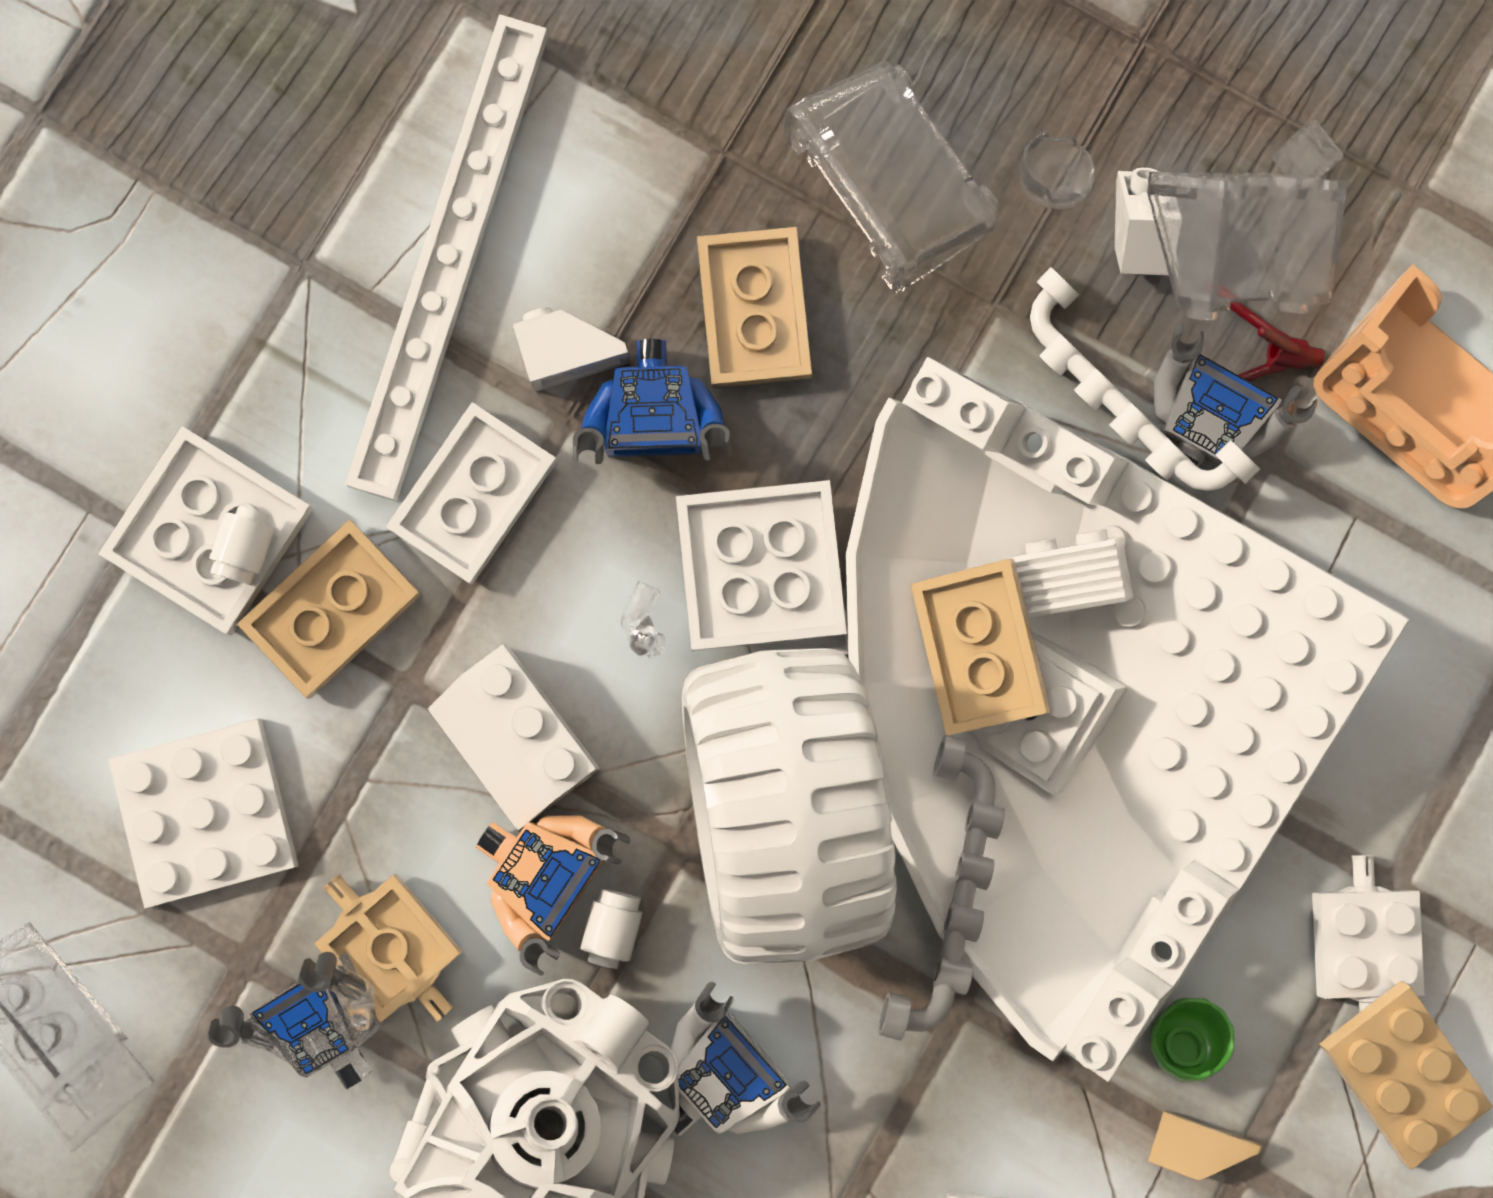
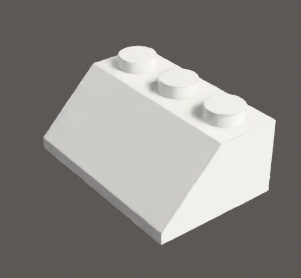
M503 644L463 673L428 708L429 712L518 831L527 822L533 821L600 770L597 763L511 648Z

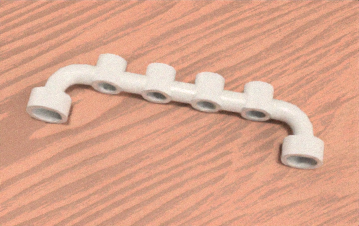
M1051 267L1042 275L1037 283L1043 290L1033 302L1030 314L1032 331L1039 342L1046 348L1039 356L1060 377L1069 370L1081 382L1074 391L1095 411L1104 404L1116 416L1109 425L1129 445L1132 446L1139 439L1149 448L1152 453L1145 460L1166 481L1175 474L1182 482L1193 489L1211 491L1225 487L1237 477L1246 484L1260 470L1231 440L1216 454L1222 461L1217 468L1207 471L1197 467L1053 327L1050 321V314L1054 306L1059 303L1066 309L1079 294Z

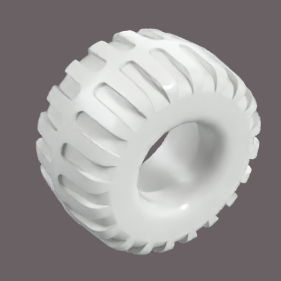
M824 648L759 651L698 667L688 674L683 684L682 716L685 747L706 889L720 947L725 956L736 963L762 964L814 961L877 943L885 938L894 920L897 879L894 873L896 860L895 846L891 835L890 824L892 818L884 783L885 772L876 742L877 733L868 711L869 703L866 693L860 684L859 675L850 660L838 650Z

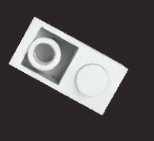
M1137 168L1133 172L1118 171L1116 178L1115 252L1120 273L1171 275L1181 218L1168 174L1160 173L1152 168Z

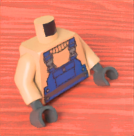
M546 815L538 823L534 821L527 822L517 838L494 822L488 826L475 848L499 863L487 882L493 890L490 901L505 935L520 952V962L525 968L542 976L544 972L538 967L540 955L545 952L555 960L559 958L560 953L558 949L543 941L542 937L549 941L555 936L603 861L617 865L621 864L622 860L613 856L612 846L617 840L629 844L631 840L628 835L606 829L581 815Z

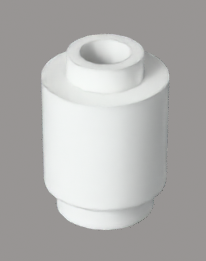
M238 506L236 514L225 512L209 558L214 560L210 573L251 586L254 574L260 575L275 532L274 527L266 525L269 515L243 506Z
M601 888L598 900H592L580 946L581 950L589 952L588 962L607 968L618 969L619 961L631 960L643 913L638 910L641 898Z

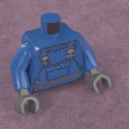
M643 339L636 342L637 367L615 369L614 379L601 385L585 412L581 430L577 431L573 436V460L578 461L579 454L582 451L591 450L595 452V464L603 462L604 446L608 457L703 454V458L708 461L710 460L709 450L715 446H723L727 449L728 456L733 455L731 435L729 429L725 426L721 407L702 380L689 377L687 366H667L666 341L662 339Z

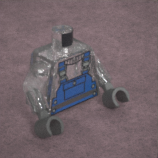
M323 952L319 954L317 963L310 958L304 959L298 977L299 981L249 1014L251 1018L247 1021H244L242 1009L233 1005L222 1010L220 1020L214 1019L211 1021L208 1039L213 1045L228 1048L236 1045L241 1038L243 1044L268 1051L290 1064L302 1077L307 1078L330 1064L345 1089H349L373 1072L358 1047L379 1030V1021L376 1017L374 986L371 982L357 974L347 952L339 957H336L332 952Z

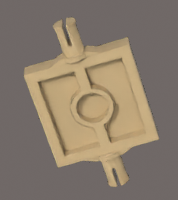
M341 874L324 886L323 889L329 893L343 912L339 915L334 927L314 944L321 953H334L338 961L336 969L363 986V991L358 997L380 1023L386 1020L400 1006L417 998L434 1017L436 1022L454 1008L433 984L439 978L442 970L463 951L397 874L392 875L374 892L360 897L342 878Z

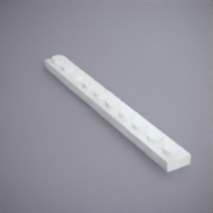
M499 14L345 483L350 488L395 502L398 500L548 40L547 28Z

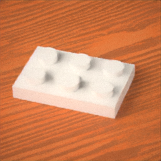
M472 402L386 528L473 585L555 466L557 459Z

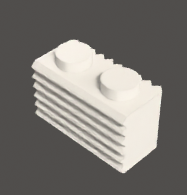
M1107 529L1076 534L1077 544L1057 548L1056 538L1026 543V553L1014 556L1012 559L1015 560L1028 618L1126 602L1132 599L1133 593L1122 536L1108 538Z

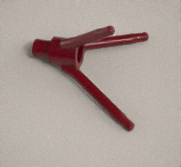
M1208 281L1204 284L1203 289L1258 329V336L1269 342L1266 364L1238 374L1239 376L1251 382L1268 374L1285 371L1287 367L1293 369H1301L1303 366L1319 368L1322 365L1325 357L1323 349L1309 346L1307 340L1290 337L1270 325L1213 283Z

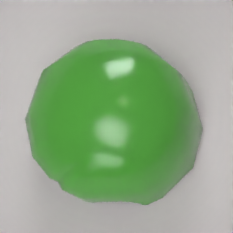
M1182 998L1174 1001L1155 1020L1150 1031L1151 1053L1162 1071L1181 1082H1203L1223 1069L1234 1052V1027L1222 1008L1205 998Z

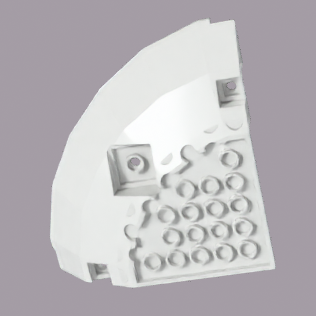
M927 357L918 375L914 378L904 401L900 402L893 398H888L876 420L846 551L849 660L854 665L860 678V684L866 693L869 703L868 711L877 733L876 742L879 756L883 762L887 802L890 803L892 821L890 826L892 839L938 935L944 941V923L953 898L956 883L954 881L955 870L963 850L966 835L965 823L969 807L973 801L975 785L969 775L963 772L959 773L956 781L934 776L936 756L942 738L946 733L910 584L1009 558L1012 559L1014 556L1026 553L1025 544L1056 538L1057 548L1077 544L1076 534L1107 529L1108 538L1122 536L1133 593L1132 599L1126 602L1029 617L1051 712L1038 715L1033 720L1024 718L949 735L950 737L965 740V751L981 758L990 768L995 780V800L993 806L1005 809L1001 833L998 839L987 837L983 857L994 859L995 862L991 883L987 890L976 888L972 907L984 911L982 930L977 942L965 941L962 961L973 963L972 976L1031 1047L1051 1061H1054L1063 1050L1079 1061L1084 1067L1092 1070L1109 1082L1170 997L1204 940L1212 934L1243 888L1410 619L1129 459L1085 436L1077 435L1025 404ZM1038 433L1043 441L1042 447L1039 451L1032 453L1028 449L1027 442L1031 435ZM1162 941L1169 944L1172 949V957L1170 959H1162L1156 954V942Z

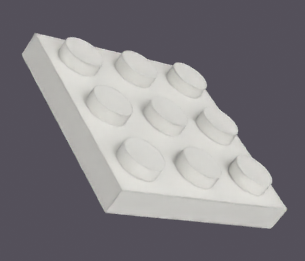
M182 426L100 550L99 555L224 634L232 636L238 627L237 623L243 619L314 508ZM238 506L269 515L266 525L275 528L260 575L254 574L251 586L210 573L214 560L209 558L225 512L236 514Z
M830 480L676 496L692 651L835 637L847 634Z
M262 719L249 720L108 759L144 909L299 867Z

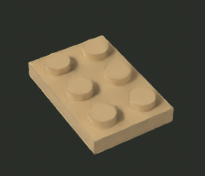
M797 227L697 236L712 388L811 379L812 370Z
M349 519L239 621L237 625L305 698L311 699L422 594L370 538Z
M1009 558L910 584L946 736L1051 712L1014 559Z
M1402 981L1319 1043L1398 1158L1411 1170L1493 1107L1414 990Z

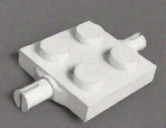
M1351 855L1354 886H1348L1337 892H1312L1317 997L1324 999L1349 998L1358 1001L1360 1013L1400 981L1411 986L1417 996H1425L1420 891L1388 890L1375 886V855Z

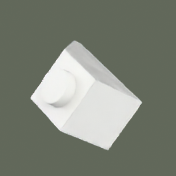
M551 308L535 309L522 316L523 321L513 324L527 374L535 392L631 363L625 342L562 309L552 312Z

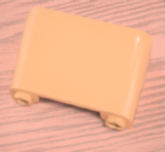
M1412 264L1324 363L1314 377L1313 387L1316 394L1326 405L1438 500L1451 507L1468 508L1493 491V373L1429 320L1440 307L1442 295L1439 287L1433 280Z

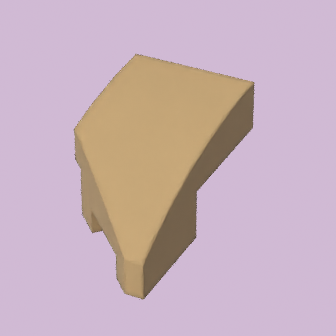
M1166 1110L1163 1111L1148 1162L1200 1181L1259 1154L1263 1145L1222 1129L1211 1128Z

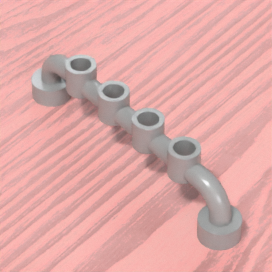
M946 735L942 738L938 749L934 776L956 781L959 773L963 772L973 780L975 792L966 818V835L963 850L955 870L954 881L956 883L952 902L945 918V936L941 955L938 958L934 971V989L931 1001L925 1008L913 1010L911 1009L910 997L888 992L883 1003L878 1034L900 1041L905 1031L924 1032L937 1027L947 1017L955 993L966 995L969 990L973 975V963L962 961L965 941L977 942L984 921V911L972 908L976 888L983 890L989 888L995 864L994 859L983 857L987 837L998 839L1005 817V809L993 806L995 800V780L990 768L981 758L965 751V740Z

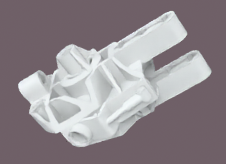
M560 979L541 986L509 993L498 1003L495 1009L490 1005L453 1027L451 1031L460 1047L436 1059L428 1066L426 1072L427 1080L413 1120L407 1122L396 1157L390 1167V1177L397 1183L393 1192L401 1198H644L646 1184L652 1183L664 1186L671 1167L674 1138L669 1136L675 1130L680 1119L678 1061L676 1055L666 1044L647 1031L649 1021L633 1006L614 995H609L607 998L602 999L585 985L574 979ZM559 993H566L572 996L578 1005L576 1017L570 1020H562L556 1017L550 1007L551 998ZM542 996L539 1010H534L520 998ZM503 1012H506L527 1029L511 1038L500 1017ZM653 1056L662 1063L663 1077L659 1083L650 1084L640 1077L638 1063L641 1057ZM537 1088H550V1095L540 1094L529 1099L520 1108L516 1118L509 1117L515 1103L526 1093ZM667 1089L672 1109L662 1104L654 1095ZM435 1095L441 1105L427 1127L424 1124ZM549 1109L561 1116L563 1131L558 1139L545 1140L536 1133L534 1119L539 1111ZM581 1111L585 1122L584 1137L578 1150L568 1160L565 1153L573 1146L578 1135L579 1122L575 1113ZM643 1114L663 1127L658 1134L641 1131ZM519 1143L520 1147L527 1154L541 1159V1166L533 1165L517 1154L512 1144Z

